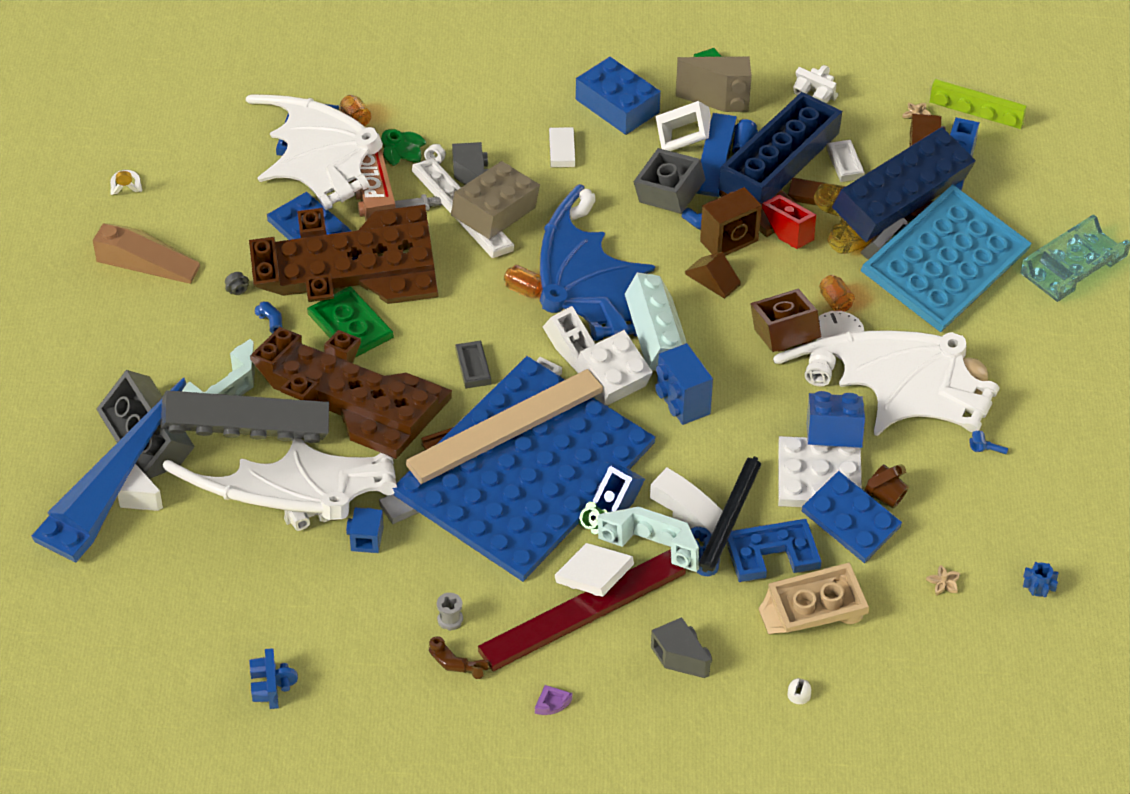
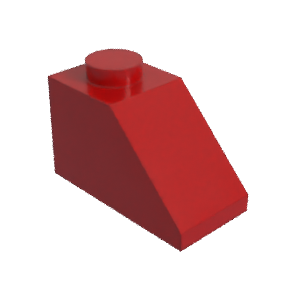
M780 194L762 203V209L778 239L796 249L814 241L815 213Z

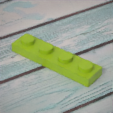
M935 79L932 84L929 103L1021 129L1024 124L1027 105Z

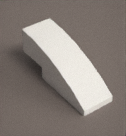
M667 467L651 484L650 499L672 510V518L688 523L690 528L704 527L711 534L713 533L722 510L696 486Z

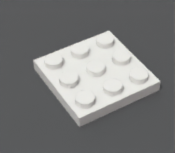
M779 436L778 506L802 507L838 471L862 489L861 449L856 447L808 445L807 438Z

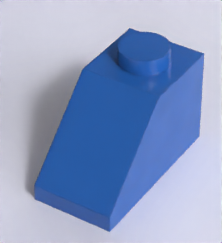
M610 465L592 502H595L601 510H607L608 512L628 509L634 503L645 478L624 466Z

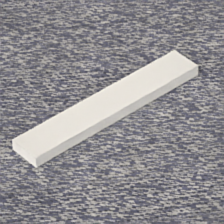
M434 158L413 164L412 172L435 197H440L443 206L451 213L454 192L461 187ZM457 220L491 258L513 252L514 244L502 231L489 240Z

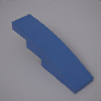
M719 113L712 114L709 138L705 140L701 157L706 180L696 194L719 197L720 168L729 160L737 116Z

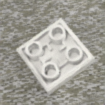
M586 543L555 574L556 583L603 597L634 565L633 556Z

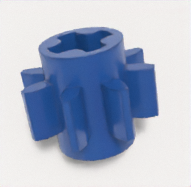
M1035 562L1032 569L1025 568L1023 588H1028L1032 596L1047 597L1049 590L1056 592L1059 573L1053 571L1049 563Z

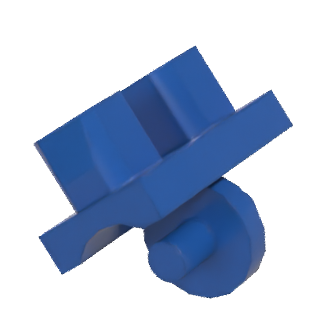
M270 648L265 649V657L249 660L251 679L267 677V681L251 683V694L253 702L269 701L270 709L279 708L277 686L281 687V690L284 692L289 691L290 686L297 682L298 673L293 668H289L287 663L280 664V668L276 670L274 649Z

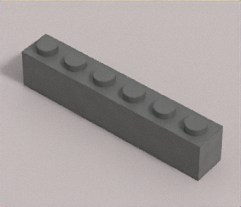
M166 390L162 396L161 429H168V432L172 434L196 431V434L200 436L223 433L224 437L236 438L242 434L250 435V438L257 440L266 439L267 436L277 437L279 441H293L294 438L304 439L306 443H319L329 433V402Z

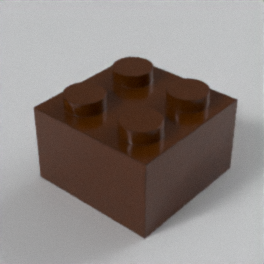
M745 187L702 205L700 242L711 254L723 252L726 256L759 241L762 205Z
M799 288L750 303L754 330L772 352L785 351L789 347L807 344L821 338L818 310Z

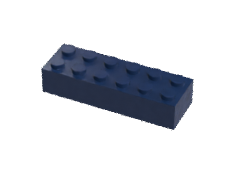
M801 92L721 166L718 189L729 194L745 187L761 205L772 199L827 146V143H830L839 134L843 111Z
M941 127L841 189L832 208L867 242L880 234L884 229L941 195L952 184L955 186L966 179L976 160Z

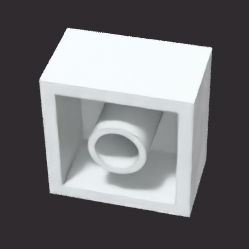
M625 330L580 351L574 365L579 373L588 369L603 386L602 393L596 395L595 398L606 406L645 387L653 373Z

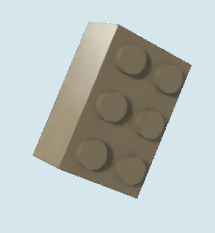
M501 161L454 192L451 216L490 240L536 208L540 184Z

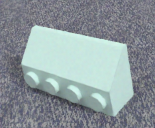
M637 272L625 292V297L644 360L651 370L656 371L659 353L681 346L687 342L673 298L662 278L653 274Z

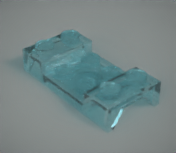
M1093 214L1024 258L1020 274L1058 302L1074 292L1077 283L1104 265L1112 267L1127 257L1130 241L1128 239L1119 243L1113 241L1102 232L1098 218Z

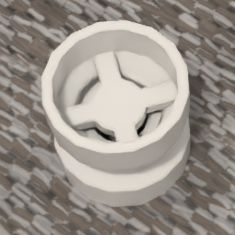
M818 349L813 351L805 371V379L814 386L820 387L829 384L832 370L836 363L835 356L827 350Z

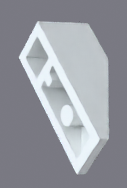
M573 306L550 317L544 324L543 329L555 349L579 373L574 365L580 351L595 343Z

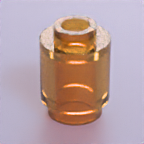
M347 95L341 100V112L354 118L363 126L370 122L371 112L361 98L355 95Z
M516 264L513 267H509L504 275L506 288L528 298L530 296L536 298L542 290L539 274Z
M829 275L821 281L819 285L820 293L833 311L845 312L852 307L855 296L842 278L836 275Z

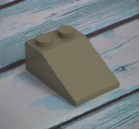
M750 56L677 57L676 97L692 102L699 101L708 107L723 112H749L752 78Z

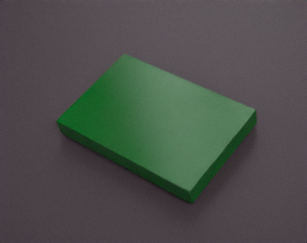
M351 286L334 294V299L322 300L307 308L308 315L329 338L338 330L361 338V344L355 358L394 338L393 331Z

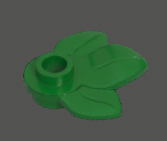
M388 129L382 133L383 156L391 165H397L401 158L415 163L421 162L420 147L426 144L422 136L409 131L400 132L396 129Z

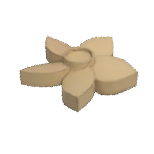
M908 102L909 111H906L902 118H912V114L931 115V113L926 110V103L914 105Z
M940 565L938 575H930L926 577V580L936 584V596L945 589L950 593H957L956 582L960 577V573L956 571L947 573V570Z

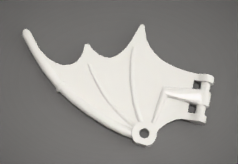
M251 94L246 97V102L249 104L276 105L289 113L287 122L270 133L272 138L284 140L288 144L287 150L274 165L258 176L259 182L274 178L299 180L316 194L326 211L331 209L332 205L336 202H343L353 197L354 193L358 190H366L370 187L360 168L366 155L375 154L382 148L383 143L375 128H366L354 118L328 105L316 102L312 98L303 99L291 96ZM356 178V181H354V182H352V183H350V184L348 183V182H350V181H352L353 179ZM333 190L335 191L334 193H332V194H330V195H328V196L326 195V194L330 193V192L333 191Z
M848 331L846 334L819 339L778 353L773 358L775 364H782L800 356L811 354L815 350L822 349L831 352L834 356L841 359L845 365V371L839 382L840 387L864 385L871 388L876 394L878 410L874 428L875 436H878L891 424L911 417L937 418L958 424L969 432L979 431L982 425L980 421L986 417L992 405L991 399L997 395L1000 389L996 383L980 381L969 373L963 361L966 355V340L963 335L961 336L953 332L941 337L907 331H863L853 333ZM976 389L982 391V395L975 394ZM965 411L972 414L971 417H963Z
M294 438L288 453L281 460L271 464H260L240 459L238 471L230 476H204L194 473L173 461L166 460L163 462V467L166 471L199 488L223 496L225 500L233 499L244 503L289 511L321 513L322 517L328 520H342L346 518L349 514V502L362 493L379 491L385 495H393L394 491L392 488H397L392 457L382 453L375 457L328 455L312 449L300 438Z

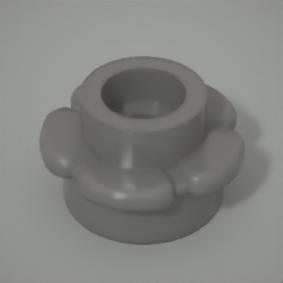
M233 272L225 279V290L230 294L241 295L249 286V278L244 276L242 272Z

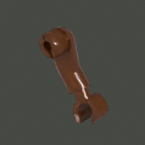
M435 636L429 641V653L447 671L461 673L470 671L475 679H480L484 675L483 670L487 671L489 669L487 660L472 662L468 661L467 658L456 657L445 645L442 637Z

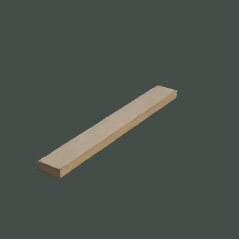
M586 369L407 459L406 466L420 484H423L602 393L603 386Z

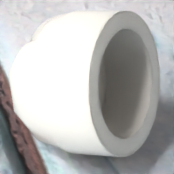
M433 144L425 150L424 156L426 160L434 158L440 164L446 156V151L440 144ZM434 152L438 154L437 157L433 155Z
M800 678L792 680L788 686L787 695L789 700L795 704L807 703L811 697L809 682ZM798 687L802 688L801 694L796 693Z

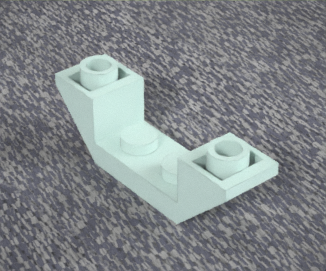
M249 339L230 353L232 372L217 384L212 385L206 392L201 391L191 382H188L182 391L238 396L245 394L254 387L255 365L250 360V355L255 351L254 342Z
M641 507L603 513L597 517L598 539L623 547L633 535H637L671 547L672 564L694 572L699 570V547L688 523Z

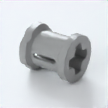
M445 593L437 599V609L440 612L437 621L441 628L451 631L461 626L463 615L460 611L463 603L459 595Z

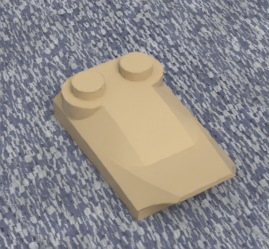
M850 562L769 583L766 597L758 608L768 634L787 633L837 621L855 624L863 618V615L869 613V606Z

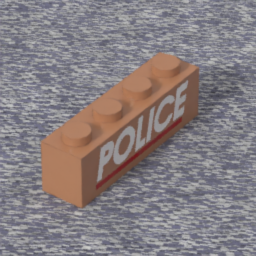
M380 149L375 154L366 155L360 168L361 173L365 175L370 185L366 190L360 189L355 192L356 200H361V202H358L360 217L364 216L365 221L375 211L395 208L382 150Z

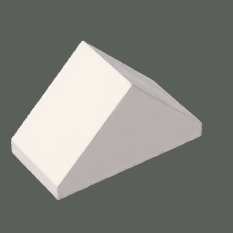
M135 464L118 494L120 508L161 510L163 505L160 490Z

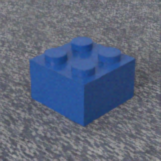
M686 343L659 353L658 366H656L658 378L655 389L661 399L663 398L668 404L672 416H676L680 423L684 425L710 415L713 378L689 345Z
M826 391L809 393L806 421L808 445L862 448L865 425L863 396H858L854 393L832 395Z

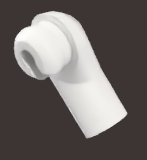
M583 189L580 192L579 198L581 201L579 205L570 209L571 221L589 214L595 203V194L590 189Z

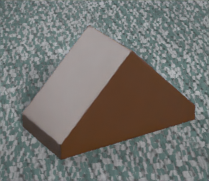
M723 252L701 257L685 271V275L724 299L741 285V281Z

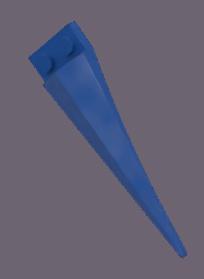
M185 377L170 391H182L186 386ZM162 399L47 512L49 515L47 519L31 535L35 543L75 563L94 543L128 475L161 423Z

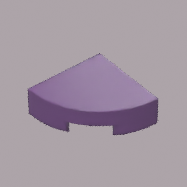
M545 685L535 706V714L551 715L564 710L572 701L573 693Z

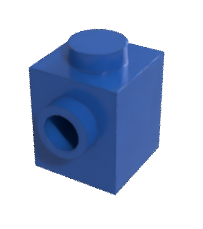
M373 508L354 509L353 519L348 518L346 528L347 535H350L351 551L379 553L384 528L382 510Z

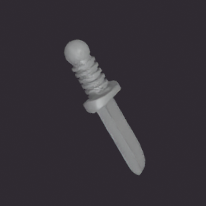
M423 194L421 198L395 201V208L425 204L426 211H429L431 206L435 207L436 205L441 206L443 204L440 197L427 198L426 194Z

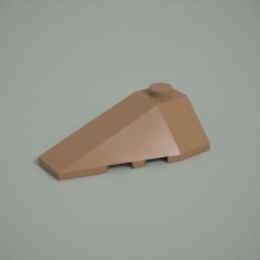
M103 223L93 239L96 262L189 284H191L200 268L199 262L139 229Z

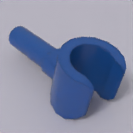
M972 432L973 438L969 440L970 447L974 452L990 449L1007 454L1008 448L986 441L984 432Z

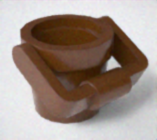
M883 464L872 478L868 480L864 491L869 496L894 509L909 489V486L899 478L907 473L905 466L899 464L889 468Z

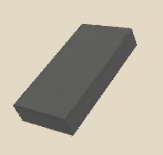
M481 340L455 344L465 389L491 385V376Z

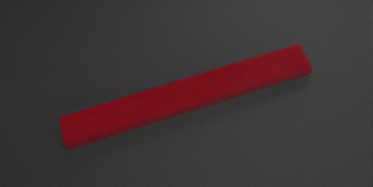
M670 549L628 570L603 597L584 592L478 645V652L484 660L488 661V666L494 672L685 575L686 568L672 564Z

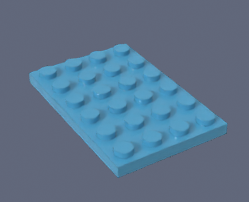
M952 184L865 262L861 272L939 332H942L1029 250L1032 243Z

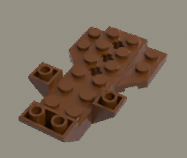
M425 204L375 211L359 230L327 234L323 208L297 211L301 238L275 241V237L249 240L254 287L282 296L307 293L308 302L334 299V289L360 285L367 291L369 289L378 295L379 299L387 304L439 297Z
M279 327L250 355V360L273 389L299 400L329 402V411L342 416L350 441L395 459L403 453L452 399V390L405 372L384 376L353 364L361 344V338L340 330L324 344V352L302 344V335Z

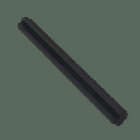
M756 456L746 459L699 561V566L702 567L703 572L714 571L761 468V462L758 461Z

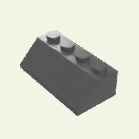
M126 370L96 410L118 443L162 399V395L150 376ZM160 423L135 464L151 479L168 472L163 467V462L166 460L181 465L195 446L186 432L183 434L169 433L168 429H161Z

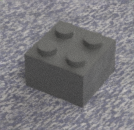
M657 148L633 182L640 203L682 214L706 179L701 159Z

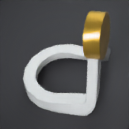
M118 171L111 178V195L118 194L123 186H128L134 192H142L139 175L134 171ZM132 177L135 179V185L132 183Z

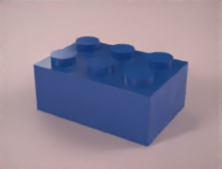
M608 57L576 78V100L625 135L660 113L661 91L612 57Z

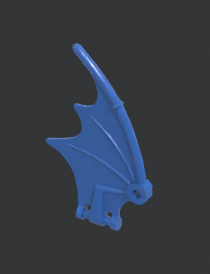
M579 184L566 196L554 212L549 223L544 227L545 233L540 254V277L543 289L540 302L543 307L542 309L550 313H558L563 309L573 306L576 313L588 322L594 341L603 340V337H611L625 330L627 335L633 334L637 337L625 292L637 272L647 274L654 271L655 266L614 259L602 250L601 242L605 232H586L573 225L570 219V209L579 198L580 192L585 189L584 185Z

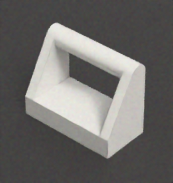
M697 101L657 115L656 121L661 148L673 151L708 139L711 119L709 107ZM698 121V132L671 141L673 129Z

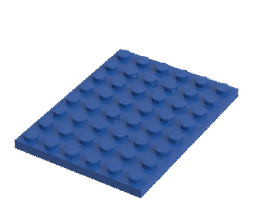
M526 356L437 444L565 379ZM592 397L423 484H420L413 473L409 471L396 483L397 488H392L394 491L393 495L524 582L579 524L582 510L586 508L585 506L588 502L593 501L609 466H624L630 470L653 446L655 436Z

